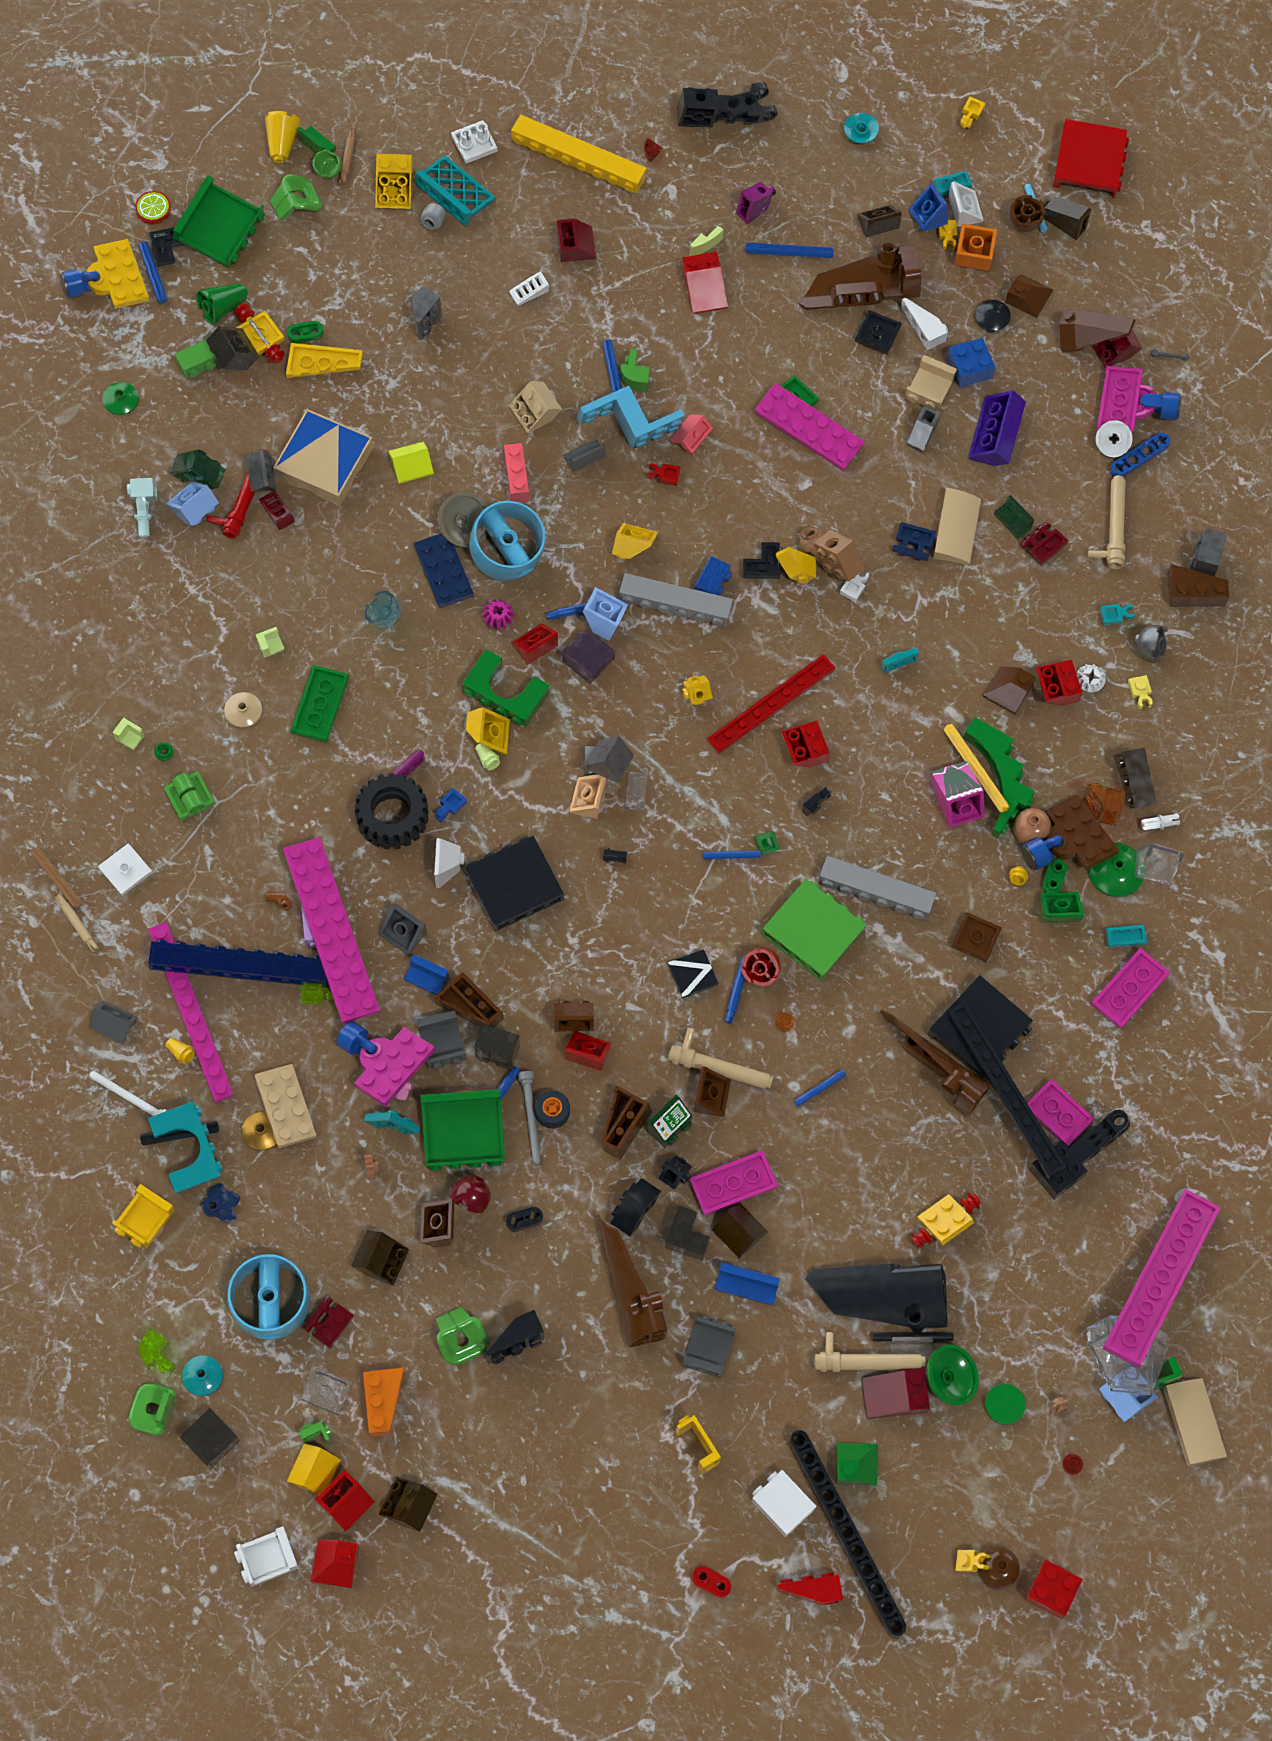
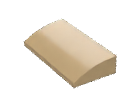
M946 487L933 559L970 565L981 503L980 498L967 492Z
M1203 1378L1166 1385L1163 1389L1187 1467L1226 1458L1225 1448Z

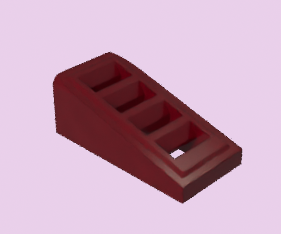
M276 491L259 499L279 530L295 522L292 513Z

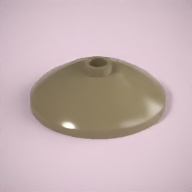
M459 492L449 496L442 503L438 513V525L445 539L457 547H470V534L475 520L487 508L485 502L477 495L469 492ZM458 518L462 520V524L458 523ZM483 524L476 531L478 544L488 535V531Z

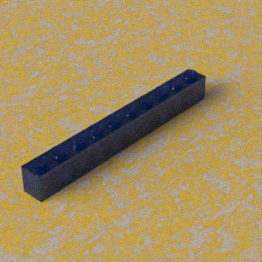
M165 940L151 941L148 961L149 970L330 988L319 956L311 958L304 957L301 954H293L292 956L285 955L282 952H274L272 954L265 953L262 950H254L253 952L246 951L243 948H235L233 950L226 949L223 946H215L213 948L207 947L204 944H196L194 946L187 945L184 942H176L174 944L168 943Z

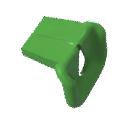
M292 174L286 175L282 179V184L270 199L279 220H284L296 209L319 211L322 207V203L312 183L302 176ZM301 191L306 198L294 194V192Z
M462 1307L436 1318L440 1332L437 1334V1343L444 1360L448 1364L460 1365L481 1355L488 1348L489 1340L482 1322L477 1317H470ZM462 1331L469 1340L467 1345L463 1347L457 1344V1332Z
M152 1383L142 1385L136 1392L129 1413V1423L132 1428L154 1436L162 1435L166 1429L176 1399L175 1390ZM149 1403L159 1405L157 1414H148L146 1406Z

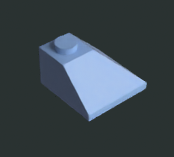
M595 587L583 612L592 632L610 641L628 604Z

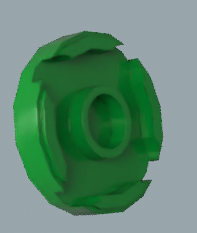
M1003 1383L996 1385L988 1392L984 1406L987 1415L994 1422L1001 1425H1009L1022 1417L1026 1402L1024 1395L1018 1388L1011 1384Z

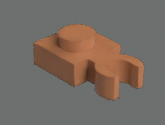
M372 1154L364 1155L368 1180L376 1179L375 1173L379 1172L378 1160L374 1161Z

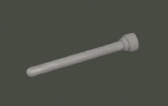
M523 1071L518 1073V1079L524 1087L532 1160L535 1165H538L541 1160L531 1088L534 1081V1072Z

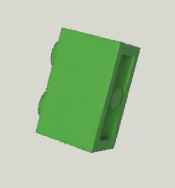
M208 339L175 353L176 363L186 380L194 378L206 370H212L215 366L219 365L217 355Z

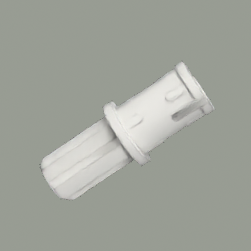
M1178 813L1166 816L1160 814L1157 817L1141 820V827L1143 830L1157 828L1162 830L1164 827L1180 825V820L1172 821V819H1178L1179 815Z

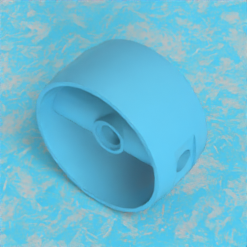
M501 501L488 506L475 520L470 534L469 544L472 559L484 574L496 580L513 581L526 576L539 563L545 547V530L541 519L531 508L515 501ZM503 517H510L523 522L535 535L538 553L531 560L519 543L517 534L510 529ZM482 524L509 566L491 560L481 550L477 541L476 531ZM503 539H509L512 543H505Z
M266 1254L253 1257L239 1266L230 1280L227 1301L235 1322L244 1332L259 1339L275 1340L288 1336L302 1324L310 1306V1291L304 1274L293 1262L278 1255ZM280 1267L294 1273L304 1286V1297L300 1309L290 1321L281 1326ZM259 1269V1328L250 1326L241 1320L235 1312L234 1305L235 1294L240 1283L248 1274ZM268 1293L274 1294V1298L271 1301H265L264 1296Z

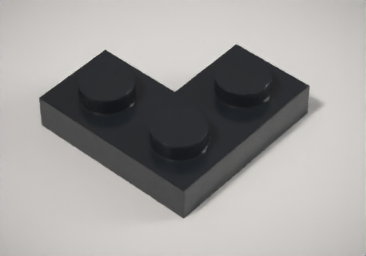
M175 227L149 232L158 267L175 264L172 247L184 245L173 239Z
M761 542V559H743V579H780V562L776 557V553L780 551V542Z

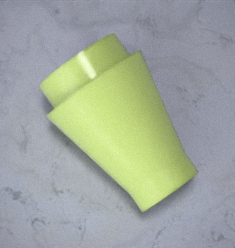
M481 744L475 747L484 768L493 770L499 766V756L490 748Z

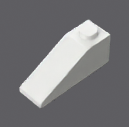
M902 299L901 309L927 350L946 342L948 329L945 324L941 323L939 318L909 299Z

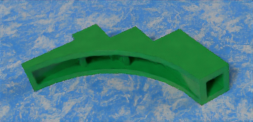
M974 717L966 729L963 739L976 747L987 759L998 780L1000 793L1009 804L1006 812H1000L991 836L998 839L1001 834L1005 835L1010 826L1008 824L1010 819L1014 820L1019 811L1031 808L1035 801L1033 798L1035 791L1020 783L1025 774L1022 772L1024 764L1010 757L1014 749L1012 746L1014 739Z

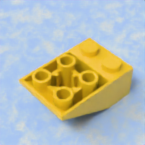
M376 154L375 208L411 209L412 155Z

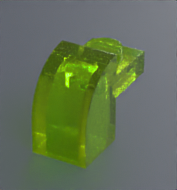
M152 1328L149 1329L141 1340L139 1346L140 1358L149 1370L155 1363L154 1368L162 1374L167 1372L171 1375L175 1370V1366L161 1356L169 1342Z

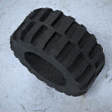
M389 773L387 777H384L382 774L378 775L377 780L373 778L369 780L368 786L363 785L360 789L361 794H357L355 815L361 834H364L368 842L373 841V845L376 847L383 845L384 849L390 850V847H395L396 850L401 849V845L405 844L406 847L411 845V840L417 841L420 838V833H424L429 819L427 798L421 786L415 785L413 779L409 778L406 780L405 775L399 774V777L395 776L394 773ZM398 799L409 806L410 813L399 823L385 824L375 818L374 810L385 800Z

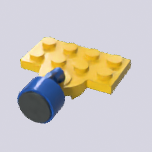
M128 239L93 246L97 262L92 263L86 272L79 273L78 269H73L60 274L62 288L68 299L83 296L84 292L92 290L95 292V295L103 296L109 294L114 309L149 301L145 284Z

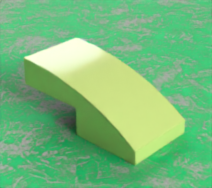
M717 226L708 237L701 233L690 245L689 255L702 254L713 248L723 239L724 229Z

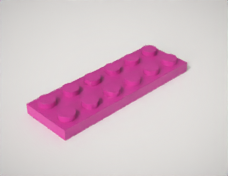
M774 383L754 410V413L842 471H845L865 443V441L777 383Z

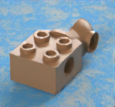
M814 526L807 527L802 531V537L799 542L800 549L803 552L813 553L816 560L822 564L827 573H832L839 579L842 578L849 582L865 569L853 540L832 530L825 533Z

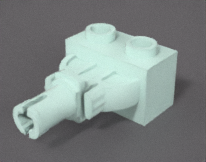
M153 478L130 479V484H127V493L137 505V515H134V518L138 521L139 537H149V520L152 518V515L149 514V502H157V483Z

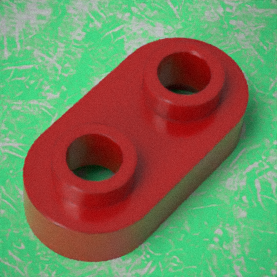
M705 1566L697 1567L694 1570L692 1581L695 1586L717 1598H725L729 1595L731 1582L728 1578ZM704 1573L706 1574L707 1578L705 1580H700L699 1574ZM719 1583H723L725 1585V1589L719 1590L717 1588V1585Z

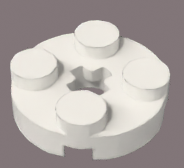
M1116 420L1103 424L1096 434L1097 447L1103 454L1109 457H1119L1125 454L1133 441L1130 428L1123 422ZM1114 433L1119 437V441H1116V444H1112V441L1109 440V437H1112Z

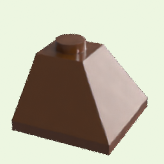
M1021 274L1010 287L1005 303L1037 318L1053 289Z
M1001 666L984 692L983 697L1015 715L1034 686L1036 677L1021 668Z

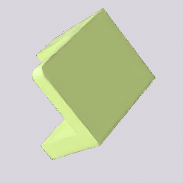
M277 627L256 634L257 643L264 658L284 651Z
M125 718L120 721L113 731L115 740L131 750H135L144 738L142 728Z

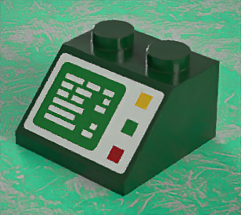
M675 1095L648 1122V1133L665 1149L668 1145L672 1146L679 1137L677 1136L682 1131L685 1133L692 1126L693 1116L682 1100Z

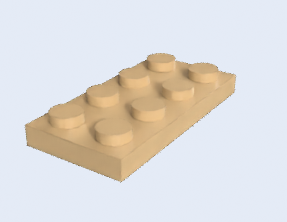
M293 1064L255 1074L254 1078L277 1148L316 1138Z

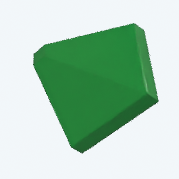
M774 831L754 836L761 855L779 850Z

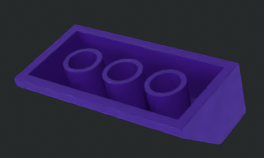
M1014 390L985 396L968 456L970 460L992 466L1010 463L1026 401Z

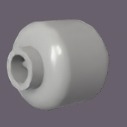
M430 203L424 208L420 216L421 222L427 229H439L446 218V211L441 205Z

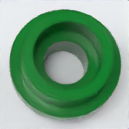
M162 742L155 747L154 753L157 759L167 761L172 758L174 750L169 743ZM163 750L168 751L167 754L164 755L161 754V752Z

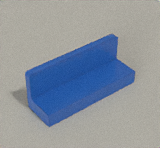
M721 1263L715 1290L773 1305L780 1278Z

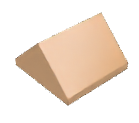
M598 774L578 777L569 812L598 819L607 786V778Z

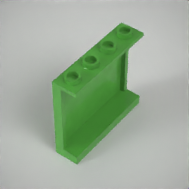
M805 879L764 926L762 936L822 982L826 978L827 972L856 938L865 932L866 925L862 918L851 914L845 905H840L834 901L835 899L831 894L824 893L815 882Z

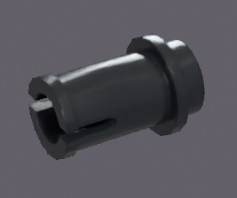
M610 848L604 849L603 861L607 863L609 861L626 863L627 851L610 850Z

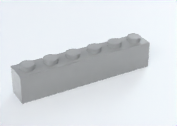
M627 573L624 574L619 592V600L628 605L636 604L645 609L652 608L662 613L669 612L682 618L690 617L699 622H711L716 626H727L733 603L731 598Z
M830 856L826 857L818 882L826 888L833 887L839 889L844 894L856 895L864 901H874L879 906H888L894 908L899 913L906 912L912 914L913 917L920 920L928 919L936 896L935 892Z

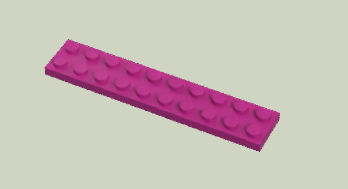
M320 837L283 848L342 1024L380 1013Z
M1187 1189L1184 1190L1102 1349L1140 1368L1221 1207Z

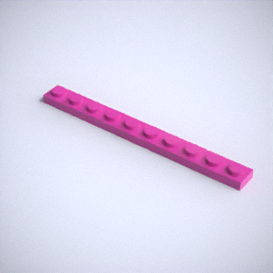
M167 922L149 928L150 935L215 1103L234 1097Z

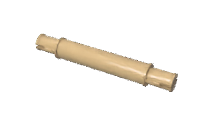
M58 894L55 899L59 903L60 909H62L82 938L84 944L88 945L91 952L97 951L99 947L94 942V938L70 903L65 900L62 894Z

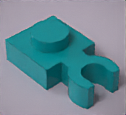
M1119 604L1101 606L1100 612L1103 625L1121 624L1123 618L1126 620L1134 619L1135 614L1127 613V611L1132 610L1133 605L1128 604L1124 608H1120Z

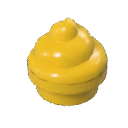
M1022 866L1012 868L1009 872L1011 883L1018 886L1023 885L1028 880L1027 870Z

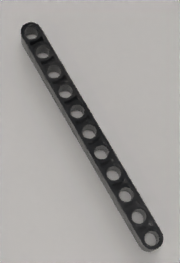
M803 1430L793 1432L789 1440L790 1448L886 1633L891 1638H900L906 1631L905 1620L809 1436ZM797 1436L802 1437L804 1444L801 1446L796 1445L793 1439ZM811 1455L814 1462L807 1464L804 1462L803 1457ZM820 1473L824 1480L816 1482L813 1479V1475ZM830 1492L833 1495V1499L831 1501L824 1500L822 1493ZM834 1510L841 1511L843 1518L840 1520L833 1518L832 1512ZM842 1530H851L853 1534L852 1537H843ZM854 1547L860 1548L862 1556H853L851 1549ZM863 1566L871 1568L872 1574L870 1576L862 1574L861 1568ZM871 1586H880L882 1593L880 1595L873 1594ZM882 1604L891 1606L892 1611L890 1614H885L881 1611ZM892 1623L900 1624L902 1628L900 1633H895L891 1630Z

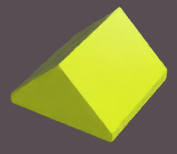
M424 442L388 451L399 484L434 475L428 448Z

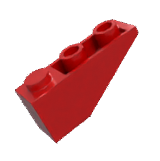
M833 1572L823 1573L820 1578L814 1579L813 1575L801 1577V1581L793 1582V1579H784L780 1581L781 1584L776 1586L777 1592L821 1606L842 1603L843 1601L839 1575H834Z

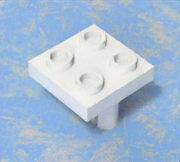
M483 120L451 132V137L465 164L498 152L488 126Z

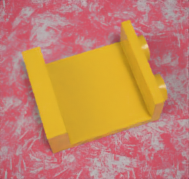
M687 1415L679 1420L676 1435L680 1436L692 1428L708 1453V1456L701 1459L698 1463V1470L701 1475L719 1465L721 1456L695 1415L692 1417Z

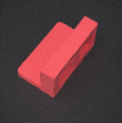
M691 414L671 437L670 441L672 443H680L688 454H693L713 427L704 415Z

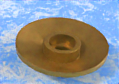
M266 1112L254 1113L244 1121L241 1135L248 1147L263 1151L272 1148L276 1144ZM262 1126L264 1127V1130L262 1132H258L257 1128Z

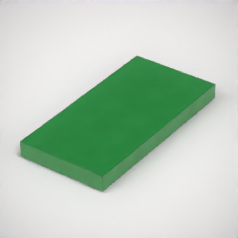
M313 665L290 731L291 734L324 743L328 742L349 680V674Z

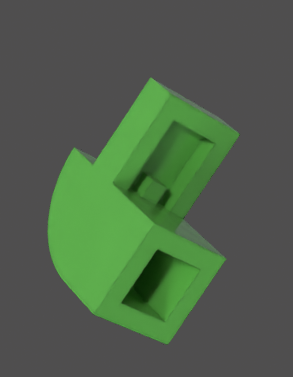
M630 349L629 356L626 355L625 364H621V380L625 386H630L632 390L647 392L650 367L636 366L637 350Z

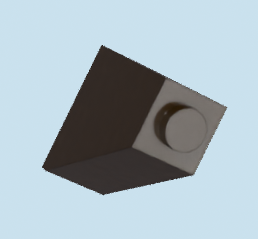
M1056 196L1044 204L1046 211L1044 219L1073 239L1077 240L1087 229L1092 211L1091 208Z

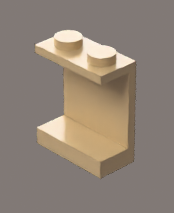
M924 355L910 387L908 386L906 389L905 398L912 403H918L938 411L955 379L957 369Z

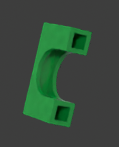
M486 649L463 681V693L469 698L479 700L484 707L493 708L497 714L510 718L514 724L527 727L549 695L550 685L533 676L519 696L510 699L497 696L491 690L490 684L502 667V657Z

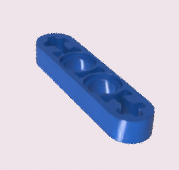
M1158 433L1112 463L1110 469L1111 476L1120 475L1125 477L1164 452L1169 446L1170 437L1165 433ZM1159 440H1160V441H1163V440L1165 441L1164 444H1163V443H1160V444L1157 445V443H1158ZM1150 448L1152 453L1149 455L1144 454L1142 449ZM1135 457L1138 462L1132 464L1128 461V458ZM1116 467H1117L1118 469H1120L1121 467H1123L1122 471H1120V470L1116 471V470H1115Z

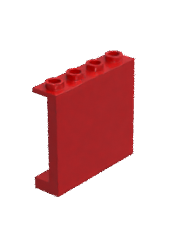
M1065 119L1053 187L1060 188L1061 183L1112 191V198H1115L1116 193L1120 192L1122 185L1119 177H1123L1124 167L1121 165L1122 162L1125 163L1127 152H1124V147L1127 148L1129 143V137H1126L1127 130Z

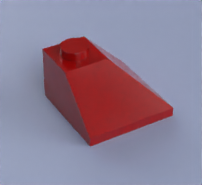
M318 1540L311 1582L352 1589L359 1552L358 1543L340 1540Z

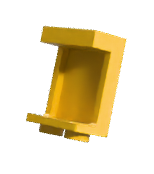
M140 1184L136 1189L137 1194L118 1220H114L112 1224L115 1228L114 1231L121 1237L126 1235L131 1239L130 1242L138 1248L142 1246L147 1249L175 1209L172 1204Z

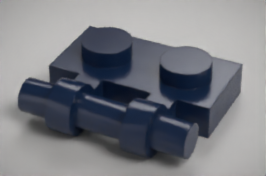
M901 522L895 541L902 542V545L894 544L892 551L899 553L900 556L907 555L914 557L918 561H928L930 554L924 553L923 549L931 551L936 531ZM909 544L918 547V549L913 550L907 548V545Z

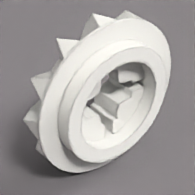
M1086 664L1077 671V677L1082 690L1097 692L1103 688L1106 679L1102 668L1097 667L1095 664ZM1092 672L1093 677L1096 679H1093L1091 683H1089V677L1087 676H1089Z

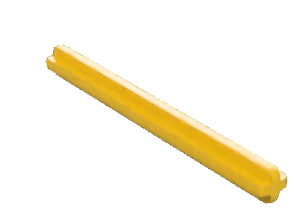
M953 724L946 725L944 732L964 761H967L975 777L999 812H1006L1009 808L1007 801Z

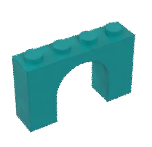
M193 1101L148 1118L155 1138L177 1130H186L193 1133L200 1142L198 1159L189 1167L168 1174L176 1194L220 1178V1172H223L220 1161H215L213 1154L216 1153L213 1142L208 1143L206 1135L209 1134L206 1123L201 1124L199 1119L202 1116L199 1105H194Z

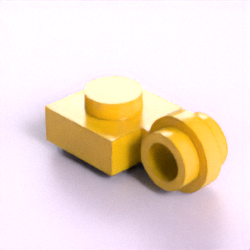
M969 97L962 110V113L965 114L960 121L962 128H970L973 120H978L986 103Z

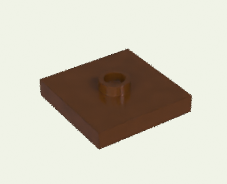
M966 912L951 948L987 963L1002 927Z

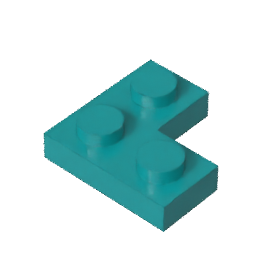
M388 1110L387 1113L375 1111L372 1114H366L364 1122L374 1127L393 1128L405 1135L418 1134L420 1126L414 1124L412 1119L402 1118L399 1116V1113Z

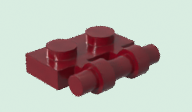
M1048 522L1039 525L1035 532L1031 535L1028 534L1024 541L1020 543L1022 549H1026L1028 546L1032 547L1029 554L1041 566L1065 547L1069 541L1056 528L1050 533L1048 529L1051 528V525ZM1040 536L1044 537V539H1042L1040 542L1036 540Z
M326 1296L323 1301L318 1303V1308L313 1315H309L306 1319L307 1323L302 1329L307 1333L313 1327L317 1329L314 1338L331 1349L353 1320L354 1315L339 1304L332 1310L329 1305L333 1300ZM323 1313H326L328 1315L327 1319L323 1324H320L318 1320Z

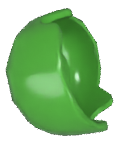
M323 150L318 152L313 158L312 165L314 170L323 178H334L341 170L340 158L335 153Z

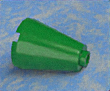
M240 283L205 288L196 293V301L199 310L203 309L205 313L202 315L208 323L214 324L247 299L248 291Z

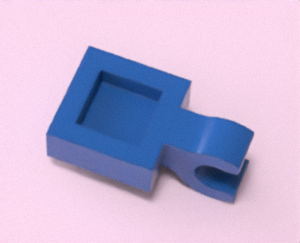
M452 788L440 800L442 807L436 811L435 814L437 816L435 818L442 822L449 812L455 815L467 803V799Z

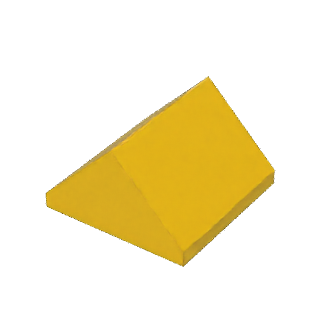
M304 1444L287 1482L319 1496L331 1484L341 1459L320 1447Z

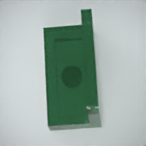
M1012 495L1007 497L1005 504L994 511V515L1017 540L1032 530L1034 519Z

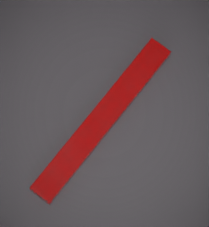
M824 654L708 737L707 741L718 754L722 753L832 673L836 667Z

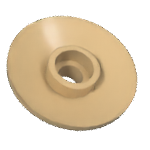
M241 692L234 694L225 704V717L230 724L236 727H250L261 717V702L251 693ZM242 705L246 706L245 709H240L239 707Z

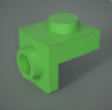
M321 1421L314 1425L313 1423H308L299 1431L303 1443L323 1434L327 1444L331 1443L329 1437L332 1436L328 1425L323 1426Z

